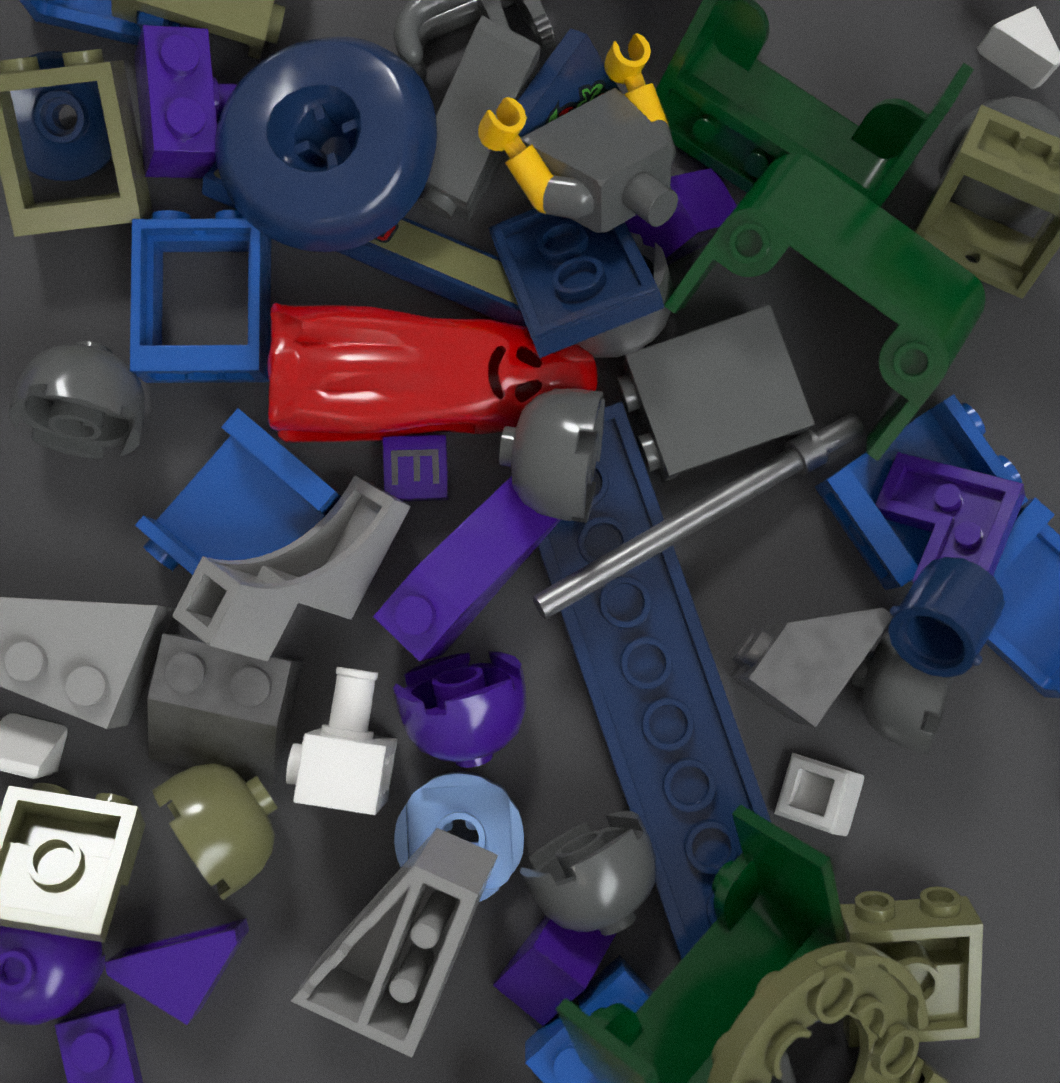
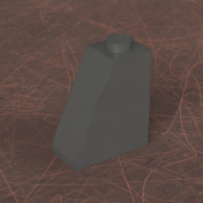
M483 15L473 31L436 115L437 141L429 178L418 199L420 204L426 209L445 219H451L453 214L467 221L471 220L507 155L505 150L493 151L481 143L478 137V128L487 110H491L497 118L496 109L503 98L510 97L518 101L540 70V45Z

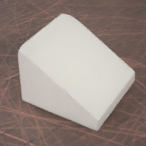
M1036 6L993 25L977 46L978 52L984 58L1031 89L1040 87L1060 65V51Z
M16 713L6 715L0 721V771L32 779L58 772L68 734L67 727Z
M792 753L774 814L831 834L847 836L863 786L864 775Z

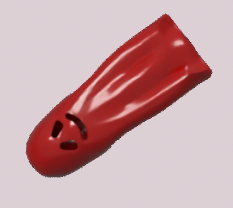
M275 303L272 305L270 312L272 341L268 356V422L271 429L278 431L279 439L286 443L383 440V437L407 436L435 431L471 434L503 432L505 426L517 427L524 407L537 395L554 389L596 391L597 366L591 353L574 344L539 358L527 326L488 319L429 318L367 306H288Z

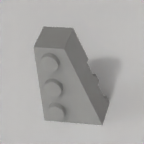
M0 597V687L105 729L128 726L158 654L162 634H166L176 608L158 605Z
M436 828L318 958L291 999V1002L409 1057H413L436 1009L498 855Z

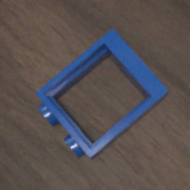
M175 210L156 211L152 214V219H132L130 372L135 373L146 383L269 382L271 238L251 225L238 210L219 211L215 214V219H191L189 214ZM163 252H248V345H162Z

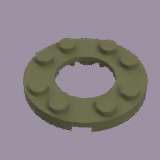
M844 942L811 951L796 959L781 971L767 974L760 981L756 988L755 996L740 1013L731 1029L723 1034L715 1044L712 1052L713 1067L707 1083H771L772 1075L779 1080L783 1075L779 1064L781 1057L796 1038H809L812 1032L807 1029L808 1026L818 1020L826 1024H832L841 1020L846 1014L853 1018L859 1028L860 1051L855 1071L849 1083H918L924 1061L917 1056L919 1049L918 1030L928 1027V1013L922 989L916 978L907 968L870 945Z

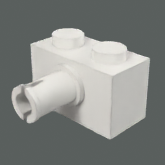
M337 667V679L329 725H322L319 729L305 733L302 744L294 743L292 745L287 765L286 783L296 785L293 800L295 803L376 815L388 802L398 739L376 736L373 732L368 731L375 680L378 678V673Z

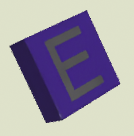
M446 435L383 437L384 490L401 501L449 500Z

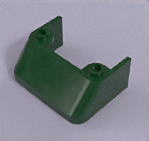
M702 0L662 76L656 92L668 121L674 145L746 193H748L773 161L781 156L795 153L811 157L881 207L951 109L974 69L963 62L928 114L906 100L897 98L885 99L875 104L858 126L757 59L768 40L770 26L764 9L756 1Z
M787 154L779 157L769 165L735 207L664 306L674 314L686 307L717 262L736 275L755 277L772 269L790 246L898 325L881 348L879 368L885 382L898 392L899 396L866 436L867 454L878 461L946 375L983 313L986 301L985 291L982 283L974 274L817 161L803 154Z
M740 804L732 813L742 853L735 861H728L720 868L712 884L717 920L635 1013L625 1004L615 1003L607 1008H599L588 1016L567 998L556 1008L582 1063L601 1083H707L713 1067L712 1052L715 1044L723 1034L731 1029L740 1013L755 996V991L760 981L767 974L781 971L787 965L811 951L831 944L847 942L831 859Z

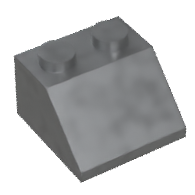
M884 608L769 625L762 627L759 631L752 628L731 656V660L737 663L738 666L730 675V678L790 721L816 727L885 630L892 616Z
M163 633L147 698L149 759L187 768L217 764L232 768L244 780L249 781L258 776L262 784L274 786L303 661L271 654L267 662L209 646L198 638Z

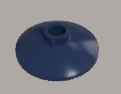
M45 51L29 57L37 56L40 70L65 67L62 53L68 52ZM97 81L10 91L26 165L29 171L50 180L74 181L97 173L112 159ZM66 105L71 106L77 115L76 124L71 129L65 128L59 119L60 110Z

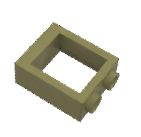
M102 49L62 53L65 67L40 70L37 56L0 60V176L14 237L132 223V219H146L153 214L124 60L104 62ZM97 81L119 192L35 202L10 91Z
M981 104L931 195L914 232L966 268L979 280L1023 299L1060 247V138ZM965 175L1043 209L1050 214L1032 238L996 221L982 218L969 209L951 202L950 199ZM970 255L974 257L977 263L969 262L965 256Z

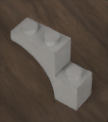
M355 475L346 491L328 514L307 533L289 545L272 553L246 560H217L203 556L172 616L209 646L268 662L298 603L350 620L352 619L411 506L375 484Z

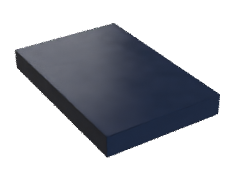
M534 208L488 228L539 358L665 308L660 290L625 222L608 232L596 233L570 218L540 213Z

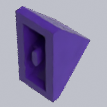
M711 168L671 176L670 188L678 195V203L673 215L663 225L651 226L638 215L625 221L630 232L641 235L644 245L655 249V243L663 248L667 265L708 244L737 206L720 176Z
M545 915L494 980L493 986L544 1026L557 1014L556 1008L565 998L571 1002L586 989L617 933L604 936L599 929L589 932L564 929Z
M247 918L122 949L104 962L107 976L188 1025L205 1005L248 934Z

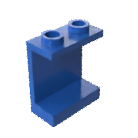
M954 394L908 423L878 461L865 452L814 487L885 590L902 587L914 578L932 534L929 531L886 520L875 505L897 452L1022 483L1021 476L1015 466L1002 455L997 456L983 435L986 430L978 413L967 403L961 404ZM1026 496L1023 500L1022 505L1028 501Z
M237 408L221 426L231 436L157 520L143 515L135 526L150 538L143 547L155 559L172 571L180 564L193 575L203 556L217 560H246L272 553L289 545L321 521L341 496Z

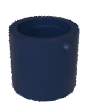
M953 557L933 560L922 569L900 606L890 608L889 613L892 619L888 632L891 644L903 660L913 668L928 675L945 678L962 675L973 665L979 666L982 663L980 652L1000 618L1005 605L1003 590L994 576L978 564L963 558Z

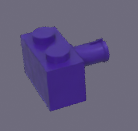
M143 25L134 60L145 177L203 178L216 161L215 138L219 118L227 99L237 84H220L213 77L208 29Z

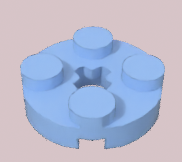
M450 772L436 776L413 792L397 819L394 844L398 863L401 868L436 828L447 832L452 829L453 820H465L467 829L477 830L479 841L471 843L498 855L480 901L485 900L509 880L521 861L524 848V827L519 809L503 786L492 782L482 775L471 772Z

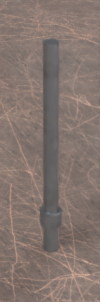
M850 412L816 433L807 430L789 440L784 445L785 451L534 595L532 599L538 612L544 619L549 618L798 472L801 475L810 473L828 461V454L864 433L862 421L855 413Z

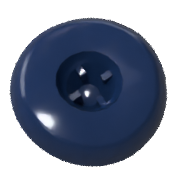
M336 36L312 39L296 43L272 54L251 69L234 88L224 105L217 126L215 138L217 167L224 188L232 203L251 225L266 236L300 250L312 252L348 250L370 242L390 230L416 203L426 185L433 164L437 141L436 115L430 94L422 79L411 66L395 53L373 42L354 37Z

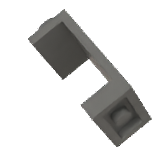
M770 304L626 354L621 366L623 375L615 377L617 389L627 413L637 410L645 432L637 436V443L644 464L649 472L658 469L663 483L674 480L681 472L777 438L779 442L793 438L807 431L815 424Z

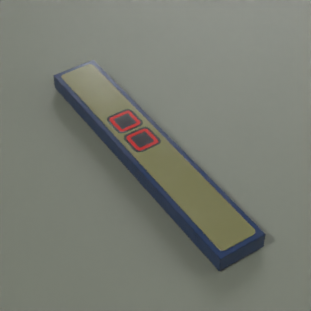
M215 162L203 176L202 194L237 209L224 188L217 162ZM405 217L390 230L370 242L356 248L336 251L498 321L527 326L499 257Z

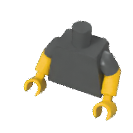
M638 33L632 36L628 44V53L632 61L623 57L618 43L614 41L604 64L605 72L609 78L616 83L625 84L628 93L623 94L614 88L521 138L519 133L526 123V113L522 105L513 98H503L496 109L497 118L491 110H487L481 119L478 128V137L481 143L493 151L505 150L510 158L505 164L533 207L540 213L570 218L596 233L608 232L635 215L641 217L651 226L656 227L663 225L673 215L677 207L678 195L670 188L671 165L675 161L676 152L668 121L653 83L646 85L641 72L650 58L651 49L645 37Z

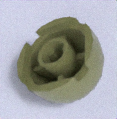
M207 764L189 768L152 790L159 807L170 800L173 801L167 805L175 817L169 824L210 886L217 885L218 893L222 900L245 886L263 869L273 852L275 833L267 815L278 809L258 776L245 782L230 767Z

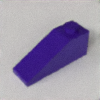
M511 476L414 568L373 617L419 661L442 656L560 522V519L539 514L524 504L513 488Z

